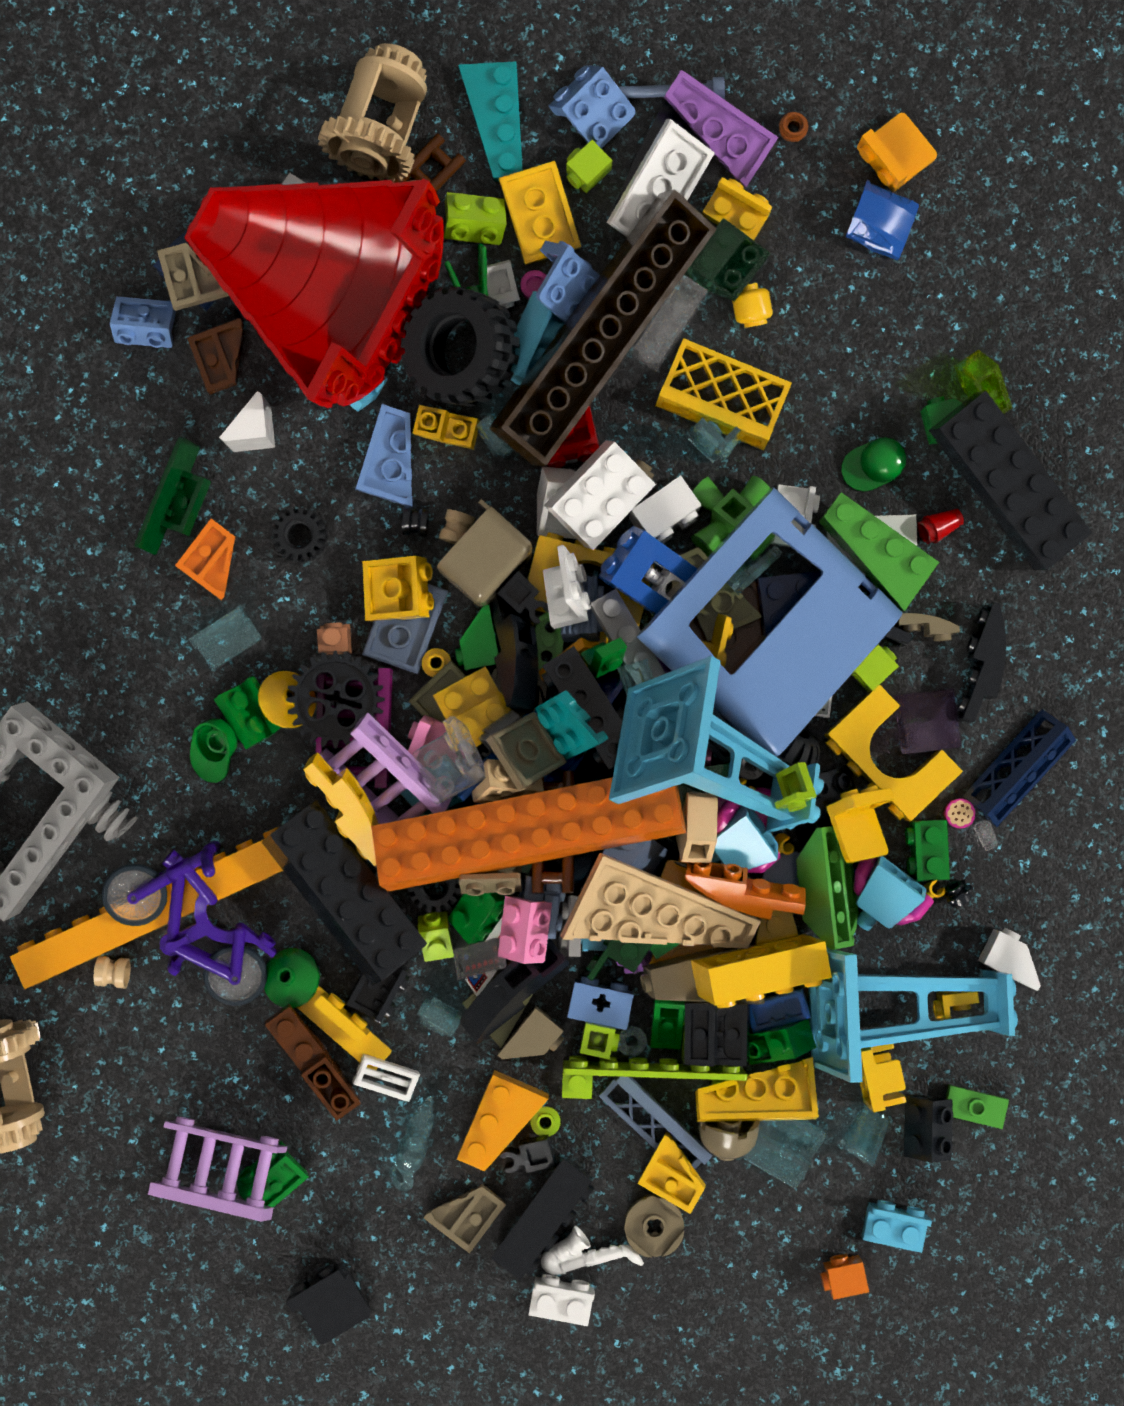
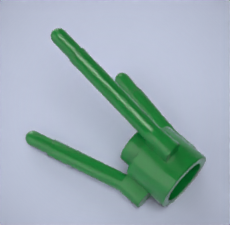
M479 244V285L470 286L466 289L488 296L486 247L483 244ZM446 261L444 264L453 286L461 287L450 262Z

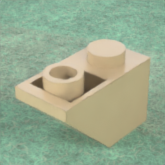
M687 792L682 809L686 833L676 835L681 862L711 863L717 843L718 796L710 793Z

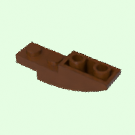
M290 1004L265 1021L267 1029L299 1068L303 1079L336 1121L361 1104L359 1097L314 1031L308 1024L302 1021Z

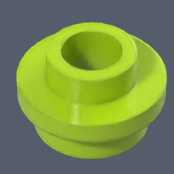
M542 1106L531 1118L532 1130L539 1136L549 1134L550 1137L554 1135L560 1127L558 1112L552 1107ZM548 1117L551 1120V1125L548 1127L541 1126V1118Z

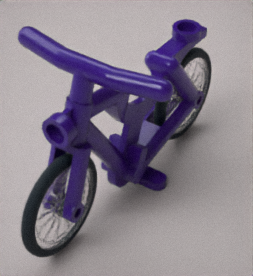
M213 840L206 844L201 852L190 858H183L178 852L172 850L162 862L167 869L160 873L141 864H127L115 869L104 882L102 902L106 911L113 919L129 926L145 925L155 920L162 913L167 902L166 886L172 883L167 933L161 937L159 943L161 951L165 955L171 956L167 965V970L170 974L176 976L180 972L182 962L185 959L204 968L203 980L207 991L214 999L226 1005L238 1006L247 1004L261 994L267 982V968L262 957L253 949L246 947L245 942L257 945L273 958L277 951L273 947L276 944L274 939L265 932H262L260 935L256 934L242 922L237 923L231 930L220 929L212 924L206 912L207 905H215L218 899L197 874L195 868L201 865L203 874L206 877H212L215 874L213 855L220 850L221 845L218 841ZM186 878L199 894L195 901L194 910L196 924L179 931ZM207 936L214 941L232 945L224 946L210 954L190 943Z

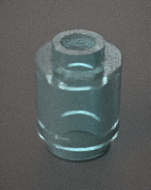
M494 412L477 424L480 430L478 434L494 457L500 455L502 458H505L515 450L489 429L498 416Z
M435 997L432 998L431 1002L425 999L416 1014L421 1017L419 1021L421 1025L442 1037L447 1035L450 1038L454 1035L462 1018L461 1015L457 1014L458 1010Z

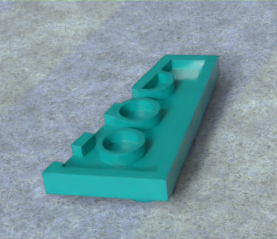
M517 62L459 64L460 75L494 182H498L500 177L523 171Z

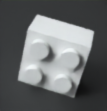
M680 475L634 507L630 512L629 519L635 527L645 530L664 544L673 537V530L679 526L684 530L697 520L701 503Z

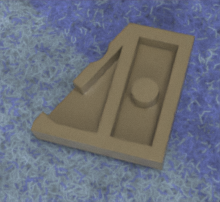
M481 1184L426 1212L423 1218L470 1253L505 1207L506 1202Z

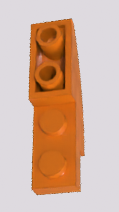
M687 862L685 880L710 899L726 907L769 920L772 918L773 910L804 915L806 906V888L798 887L795 884L773 883L764 879L747 878L748 868L740 867L736 864Z

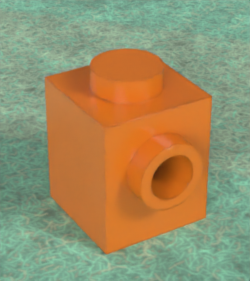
M838 1254L830 1257V1261L823 1262L825 1272L820 1273L824 1291H829L834 1300L869 1292L863 1261L859 1255L848 1257L847 1254Z

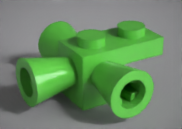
M751 476L740 494L732 489L724 497L709 477L704 478L692 492L701 503V506L712 512L711 524L691 536L694 545L699 547L709 557L725 537L731 533L770 490V487L761 478ZM770 533L750 557L755 560L774 541L775 535Z

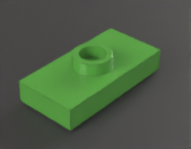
M948 1085L945 1099L953 1101L954 1118L1003 1129L1009 1099Z

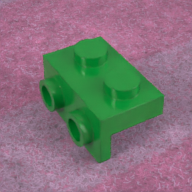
M484 893L480 896L463 894L448 917V921L468 945L478 942L484 943L503 916L505 896H512V894L500 896L498 893Z

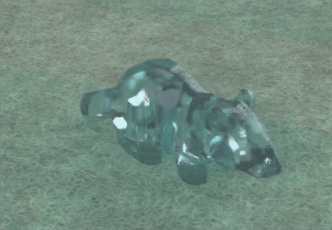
M431 1095L424 1099L409 1119L406 1135L401 1138L394 1158L395 1162L391 1168V1181L400 1191L412 1189L414 1185L413 1173L421 1167L428 1150L426 1143L433 1130L432 1121L434 1118ZM396 1167L403 1177L404 1182L402 1183L396 1176Z

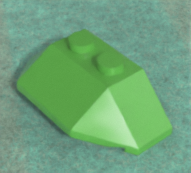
M833 826L816 828L796 859L799 887L806 888V906L804 915H802L803 921L821 940L825 941L826 946L830 950L854 946L855 939L853 935L856 931L859 911L856 905L857 895L853 890V863H847L844 860Z

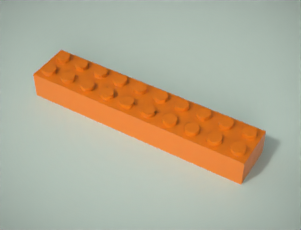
M612 778L371 826L379 886L387 891H395L456 879L461 874H481L685 834L686 827L678 785L616 804L609 800Z

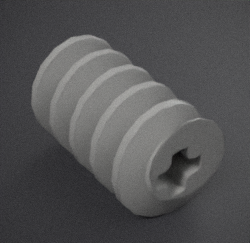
M111 791L87 821L89 825L98 822L95 827L98 833L106 830L104 834L106 841L119 838L138 819L136 816L129 820L126 819L129 812L128 808L120 812L117 810L121 803L120 800L112 803L109 802L112 796Z

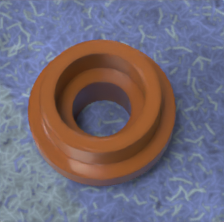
M790 112L782 117L779 123V132L785 140L798 142L806 136L808 121L802 114ZM795 124L798 127V131L791 132L788 126Z

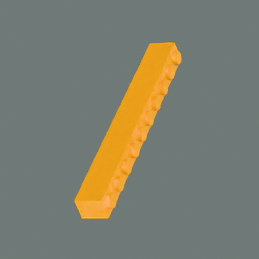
M276 827L272 830L263 833L264 839L267 838L274 831H276L279 827ZM252 839L235 846L237 852L226 856L225 852L213 856L215 874L212 877H206L203 874L202 868H195L197 874L217 896L218 901L283 871L262 844L263 840L254 844ZM186 878L181 918L194 912L195 901L199 895ZM172 883L166 886L167 902L164 910L150 923L140 926L125 925L113 919L105 907L99 909L101 915L90 919L89 915H85L72 921L73 927L64 932L59 927L44 934L46 940L38 944L31 940L18 946V953L10 956V959L23 988L33 987L167 925ZM161 890L141 899L137 904L127 902L117 906L116 902H113L110 905L115 912L125 918L142 919L154 913L159 907Z

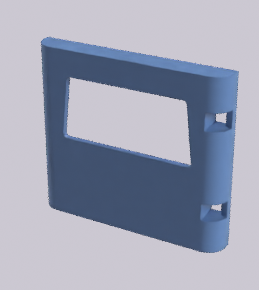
M772 487L636 637L672 671L709 656L714 657L691 630L689 624L770 533H774L820 569L821 576L733 674H729L720 664L714 708L735 730L777 757L789 746L891 630L903 612L879 588H876L812 523L810 524L776 488ZM793 519L804 528L802 532L791 523ZM860 584L870 592L868 596L858 588Z

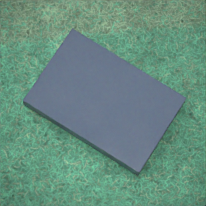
M428 584V592L434 598V607L432 610H429V617L374 621L362 655L419 675L422 658L428 650L448 591Z

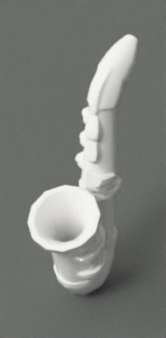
M577 1226L572 1228V1232L567 1238L554 1244L549 1252L545 1251L541 1258L542 1268L545 1272L552 1275L566 1274V1272L578 1268L590 1267L622 1257H627L631 1262L640 1266L644 1264L640 1255L630 1245H610L609 1248L601 1247L597 1251L592 1249L588 1250L587 1253L582 1252V1250L590 1248L591 1245L586 1235Z

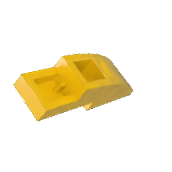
M318 752L308 759L303 769L307 780L313 786H318L322 790L331 807L339 809L335 823L340 834L345 838H349L356 845V849L363 859L369 860L376 866L371 826L379 825L366 793L347 767L337 774Z

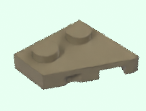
M187 243L157 251L172 307L175 311L229 296L223 291L210 270L202 263Z

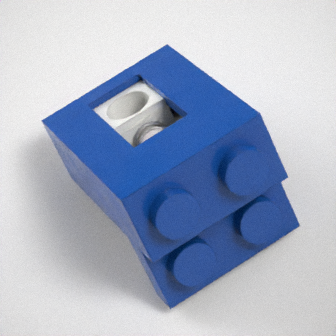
M632 526L621 535L617 542L616 550L603 562L598 579L618 589L650 613L656 615L697 568L645 530ZM654 563L660 567L662 572H657V569H653L652 564ZM643 577L648 579L646 581L652 582L650 583L653 584L651 588L641 581ZM672 581V589L666 593V586Z

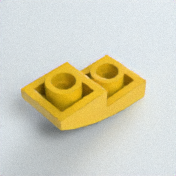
M419 405L412 434L474 450L481 421L478 418L452 414L447 410Z

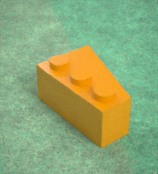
M494 1070L458 1152L457 1160L485 1171L547 1102L549 1093Z

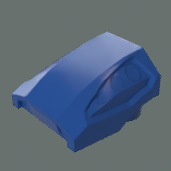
M867 179L845 237L865 246L873 252L899 260L919 204L878 187Z

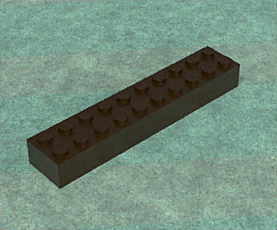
M675 189L660 193L490 425L489 429L533 466H546L717 228Z

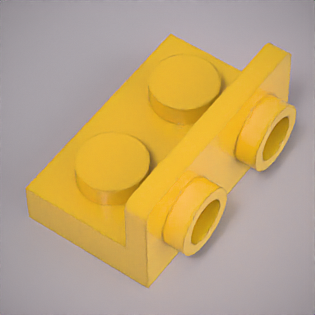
M721 177L715 192L702 211V215L752 245L768 219L772 206L769 205V201L762 195L757 193L752 195L745 191L743 185L731 178L727 180Z

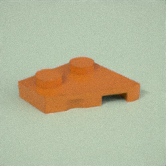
M210 519L175 566L222 600L225 596L235 536L213 519Z

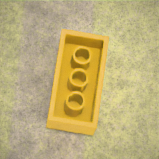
M807 934L750 946L748 949L742 948L691 960L697 995L708 1003L717 1005V1008L732 1007L736 1005L735 1001L745 998L747 1001L761 1000L765 998L764 994L774 991L776 994L790 993L794 991L793 987L803 984L804 987L819 986L823 984L822 980L832 978L825 941Z

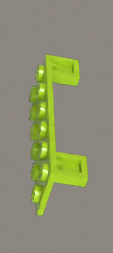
M573 1055L569 1056V1060H563L562 1098L592 1099L593 1076L712 1080L711 1085L728 1080L747 1081V1073L742 1066L678 1064L677 1059L670 1058L659 1059V1063H648L647 1058L640 1057L629 1058V1062H617V1057H610V1060L599 1058V1061H587V1056Z

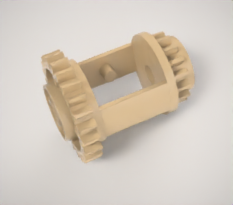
M379 44L375 47V50L369 48L365 57L358 60L354 77L340 116H337V119L330 117L329 121L325 120L318 136V140H320L318 145L323 147V152L329 153V159L338 160L337 165H345L348 167V171H356L359 176L363 174L368 175L371 180L377 177L379 180H385L386 178L394 182L395 179L402 181L403 177H408L414 163V154L410 152L411 147L406 146L420 103L424 100L427 92L425 83L427 77L425 75L426 69H423L421 60L413 52L395 44ZM372 94L385 101L395 103L393 113L386 121L388 127L380 122L364 117Z
M9 1019L0 1020V1083L5 1101V1106L0 1107V1153L14 1151L32 1144L37 1140L39 1131L43 1130L41 1118L45 1114L43 1104L34 1101L25 1053L31 1049L30 1045L35 1044V1041H39L41 1038L38 1022L36 1023V1021H31L30 1019L26 1021L22 1019L15 1022Z

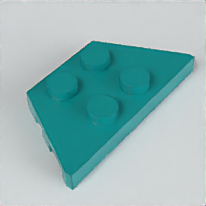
M567 690L535 707L541 725L547 730L556 750L563 755L565 760L609 739L604 731L596 734L586 723L590 721L591 717L577 704L576 700Z

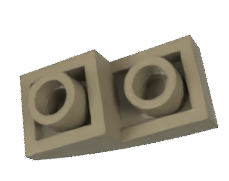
M903 613L894 625L896 628L903 627L905 632L921 631V626H924V637L933 636L934 642L952 640L951 635L960 632V627L950 621L917 613Z

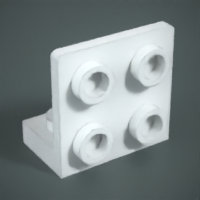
M564 545L557 546L560 566L543 570L550 625L554 629L588 621L587 610L591 609L588 593L584 592L583 582L587 581L583 564L577 562L575 554L570 553Z

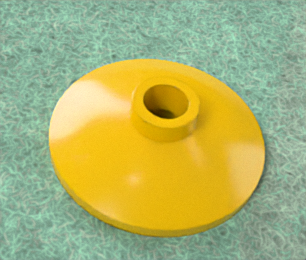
M278 671L269 675L262 682L258 691V703L263 715L271 723L282 728H297L303 725L294 726L292 723L298 718V715L288 714V710L294 708L295 704L286 701V698H288L286 693L290 692L295 696V693L290 691L288 686H297L298 682L292 675H299L291 671ZM311 691L309 695L316 698L315 692ZM313 703L309 708V715L311 717L314 714L316 703Z

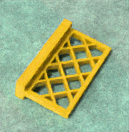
M683 338L655 406L764 450L771 437L792 382ZM685 349L697 353L701 362L687 367L682 357ZM719 362L724 364L728 373L714 378L708 365ZM680 364L682 369L676 371L678 365ZM703 367L709 380L695 385L689 372ZM743 373L751 375L755 385L741 389L736 376ZM684 374L690 388L680 391L671 387L670 384L673 378ZM730 378L736 392L722 396L717 383ZM773 384L783 390L780 397L768 400L763 387ZM712 386L717 399L710 402L702 400L698 390ZM758 390L763 403L750 408L744 394ZM739 397L744 410L738 413L729 411L725 401ZM777 404L773 411L771 405ZM766 408L771 418L768 426L756 422L753 412Z

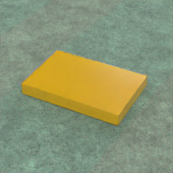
M555 161L499 178L525 265L547 259L540 251L545 241L554 243L563 241L572 246L574 250L581 248Z

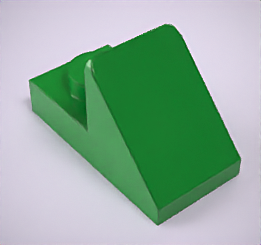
M653 1000L651 1048L681 1049L685 1001Z

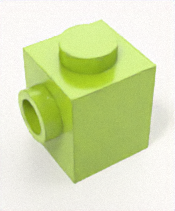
M591 140L582 149L578 147L568 156V162L566 163V173L568 175L566 178L574 188H581L587 194L612 170L613 160Z
M878 644L851 675L867 692H871L899 667L895 662L897 657L888 647L884 646L882 648Z
M585 1022L579 1051L581 1054L610 1060L611 1051H617L620 1034H616V1029L613 1027Z

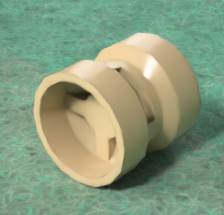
M447 509L445 515L447 522L440 531L439 539L455 545L474 524L475 518L463 512Z
M98 956L94 967V985L105 987L107 984H113L116 988L126 989L130 979V959L119 958L115 962L107 956Z

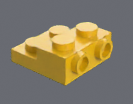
M407 556L362 561L365 621L406 620L429 617V610H432L434 607V598L428 592V580L432 579L433 571L431 564L427 562V558Z
M486 666L432 695L460 747L463 748L468 745L470 750L482 744L479 737L483 734L482 730L511 710L506 706L504 696L499 692Z

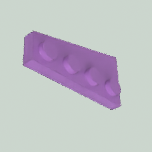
M681 70L664 98L702 142L715 153L716 158L745 189L778 137Z

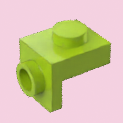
M805 762L796 763L775 774L783 799L775 802L776 809L788 808L789 812L798 811L807 807V801L817 797Z
M429 912L418 916V932L427 942V945L422 948L424 961L428 962L454 957L447 912Z

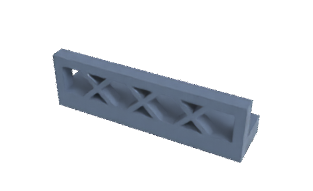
M615 1076L599 1094V1097L655 1150L659 1143L655 1140L654 1128H666L672 1134L675 1142L677 1139L682 1143L677 1144L680 1148H687L696 1157L691 1162L694 1169L701 1163L705 1165L713 1156L712 1153L705 1149L703 1143L632 1077ZM619 1084L628 1093L629 1103H615L608 1095ZM632 1098L635 1099L638 1103H632ZM632 1107H643L650 1113L651 1123L638 1124L633 1120ZM622 1108H629V1115ZM643 1128H651V1135Z

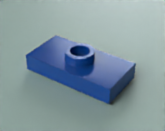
M803 987L794 989L790 993L767 996L764 998V1004H750V1025L753 1033L811 1018Z

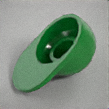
M882 437L850 451L842 462L841 472L844 481L852 489L861 492L871 491L893 481L900 476L906 466L907 457L905 449L893 438Z
M219 718L208 719L199 724L194 729L192 735L191 765L197 775L207 782L217 783L227 776L231 756L235 753L239 744L237 735L227 721Z

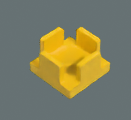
M894 1044L861 1048L863 1082L859 1083L864 1104L873 1113L886 1110L885 1107L906 1103L905 1095L898 1092L906 1088L900 1061L898 1059L892 1060L889 1052L873 1055L876 1052L893 1049Z

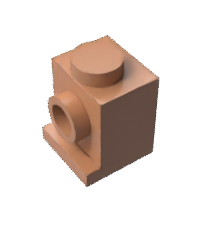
M326 623L324 626H320V629H317L319 654L324 652L326 656L333 655L334 651H337L338 655L346 654L347 652L352 654L350 624Z

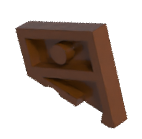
M241 318L187 337L209 395L237 385L244 327Z

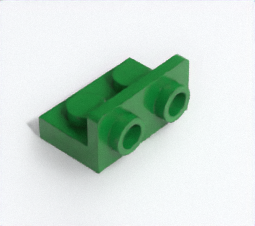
M255 676L247 678L242 684L218 695L214 699L246 750L270 738L282 728L271 723L263 715L258 703V691L261 685Z
M947 820L909 821V827L905 829L906 845H910L911 857H907L906 861L907 874L912 875L916 882L950 880Z
M282 1141L278 1142L279 1145L286 1146ZM287 1151L286 1153L272 1154L262 1198L265 1200V1206L275 1207L309 1178L307 1170ZM258 1160L251 1166L245 1167L237 1177L238 1192L245 1201L247 1197L251 1196Z

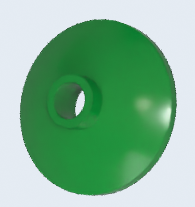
M298 948L284 949L275 954L266 966L267 982L264 989L268 998L274 1004L283 1008L290 1004L292 1008H297L306 1004L314 996L319 985L320 972L315 959L308 952ZM286 972H289L290 979L284 982V975Z

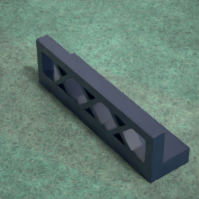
M1041 709L966 791L963 798L981 811L991 824L998 827L1076 741L1069 727ZM1044 721L1053 726L1047 734L1037 736L1036 729ZM1031 744L1032 751L1027 756L1017 758V750L1021 746ZM1011 766V774L1007 778L997 780V772L1003 767ZM991 788V796L983 804L974 798L982 789Z

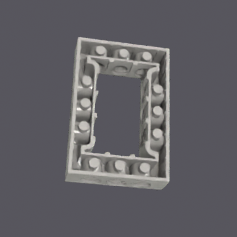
M29 702L11 706L0 721V785L9 779L11 769L19 759L24 758L26 755L65 788L6 869L3 868L4 864L0 861V919L3 922L20 914L120 778Z

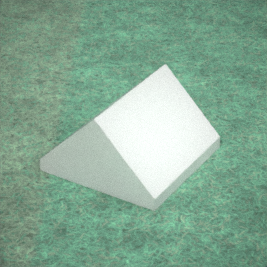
M258 391L219 437L233 452L275 448L271 406Z

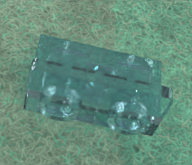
M702 417L693 427L688 440L714 463L719 457L724 461L734 451L735 446L739 443L737 436L741 430L736 426L723 438L721 436V429L714 422H707Z

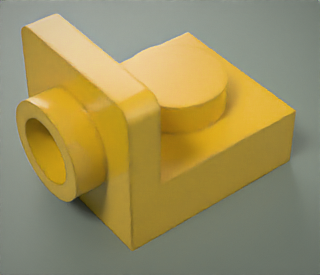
M936 992L937 1000L933 1001V1011L936 1019H951L950 1007L953 1006V1011L971 1009V1004L979 1003L978 992Z

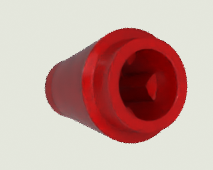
M957 508L924 516L922 521L917 524L919 535L925 543L929 544L932 542L936 544L963 525L964 518Z

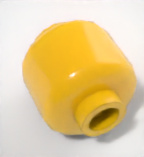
M757 283L740 286L741 292L736 293L732 297L736 322L744 324V328L767 324V319L773 314L769 291L766 288L758 289Z

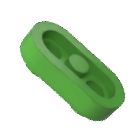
M547 612L538 618L541 622L536 624L535 629L538 647V668L540 670L547 663L542 661L541 654L548 651L552 654V659L562 653L564 644L561 628H557L553 633H548L545 630L546 624L550 622L549 613Z

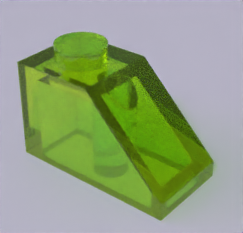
M977 350L954 366L961 387L968 397L974 393L987 391L1003 414L1013 408L999 365L980 350Z

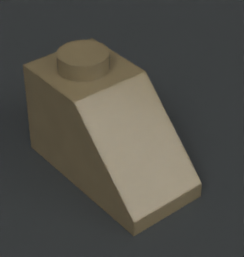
M535 1005L498 1051L497 1056L501 1059L545 1055L549 1049L554 1052L564 1040V1037L561 1035L564 1027Z

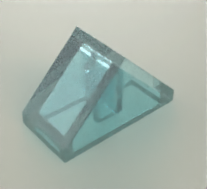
M864 1105L840 1143L848 1152L872 1167L877 1160L891 1120L879 1112L873 1113Z

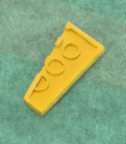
M813 1057L803 1059L800 1062L778 1066L764 1072L760 1071L747 1076V1081L728 1080L699 1088L695 1091L697 1122L809 1120L819 1117Z

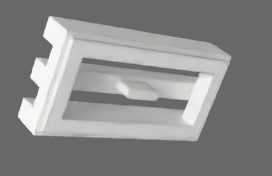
M363 1053L361 1063L357 1067V1073L352 1082L354 1085L409 1102L420 1073L419 1071ZM369 1064L390 1072H394L411 1078V1080L409 1081L375 1069L368 1068L367 1065ZM366 1074L406 1087L407 1090L404 1092L364 1079L363 1075Z

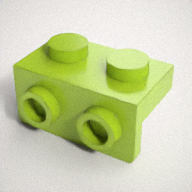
M446 193L444 239L500 245L502 243L507 224L505 199L463 193Z

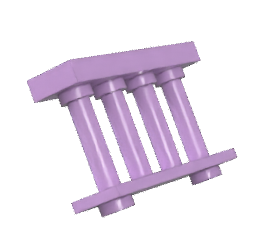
M368 712L359 719L350 733L355 739L335 756L327 748L320 754L337 774L346 768L344 763L363 747L376 758L373 763L357 776L353 773L352 775L366 793L379 824L419 817L427 810H430L433 814L446 811L454 796ZM386 768L398 781L377 797L365 784ZM408 789L420 801L398 817L387 804Z
M177 1116L176 1121H165L164 1128L177 1130L166 1177H163L162 1181L150 1182L148 1195L260 1222L271 1220L274 1207L265 1206V1200L262 1198L272 1154L286 1153L287 1146L279 1145V1139L269 1136H261L260 1140L196 1126L194 1125V1119ZM188 1133L203 1136L204 1141L194 1183H191L190 1187L180 1185L181 1180L178 1179ZM216 1140L233 1143L223 1188L218 1191V1194L208 1192L209 1187L206 1186ZM244 1146L261 1150L251 1196L247 1197L246 1201L236 1199L237 1194L234 1193Z

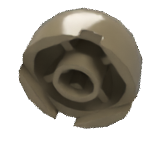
M760 1121L699 1122V1137L705 1149L714 1156L724 1161H732L747 1155L754 1148L759 1133Z

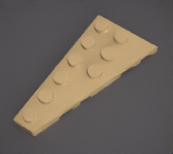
M599 853L560 936L563 940L581 938L589 939L590 941L619 940L622 943L667 945V943H681L683 946L701 944L712 945L713 947L748 949L761 921L756 917L726 907L706 896Z

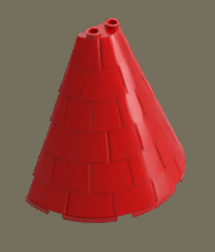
M424 178L422 180L401 182L380 180L324 185L314 182L289 185L269 184L211 187L207 195L202 199L201 206L195 218L189 224L184 238L202 263L210 270L223 291L230 296L244 318L250 321L288 375L293 377L307 399L319 406L331 408L332 404L335 403L343 407L350 405L368 395L385 380V368L389 363L398 364L402 359L401 355L405 354V349L401 348V338H405L406 330H403L406 321H411L413 316L410 313L414 307L422 306L421 300L426 297L429 283L438 279L443 253L444 224L443 218L436 215L435 206L437 207L440 203L439 197L430 181Z

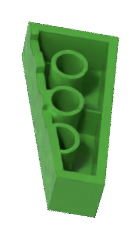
M842 492L835 498L819 521L843 551H846L854 560V564L861 572H864L874 586L879 588L902 612L907 609L939 564V561Z

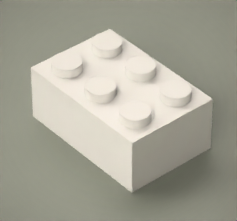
M605 441L544 506L584 547L594 550L656 484L616 442Z

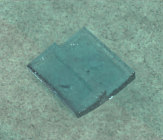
M763 1120L759 1127L756 1145L744 1156V1160L796 1189L809 1170L812 1158L827 1137V1132L807 1120Z

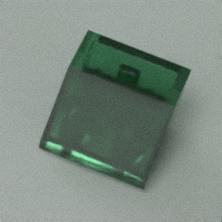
M723 218L716 227L717 230L686 271V275L707 291L736 301L771 253Z

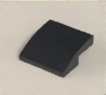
M686 1002L684 1065L747 1067L749 1065L750 1004L736 1003L732 1007L717 1008V1005L715 1006L708 1002Z

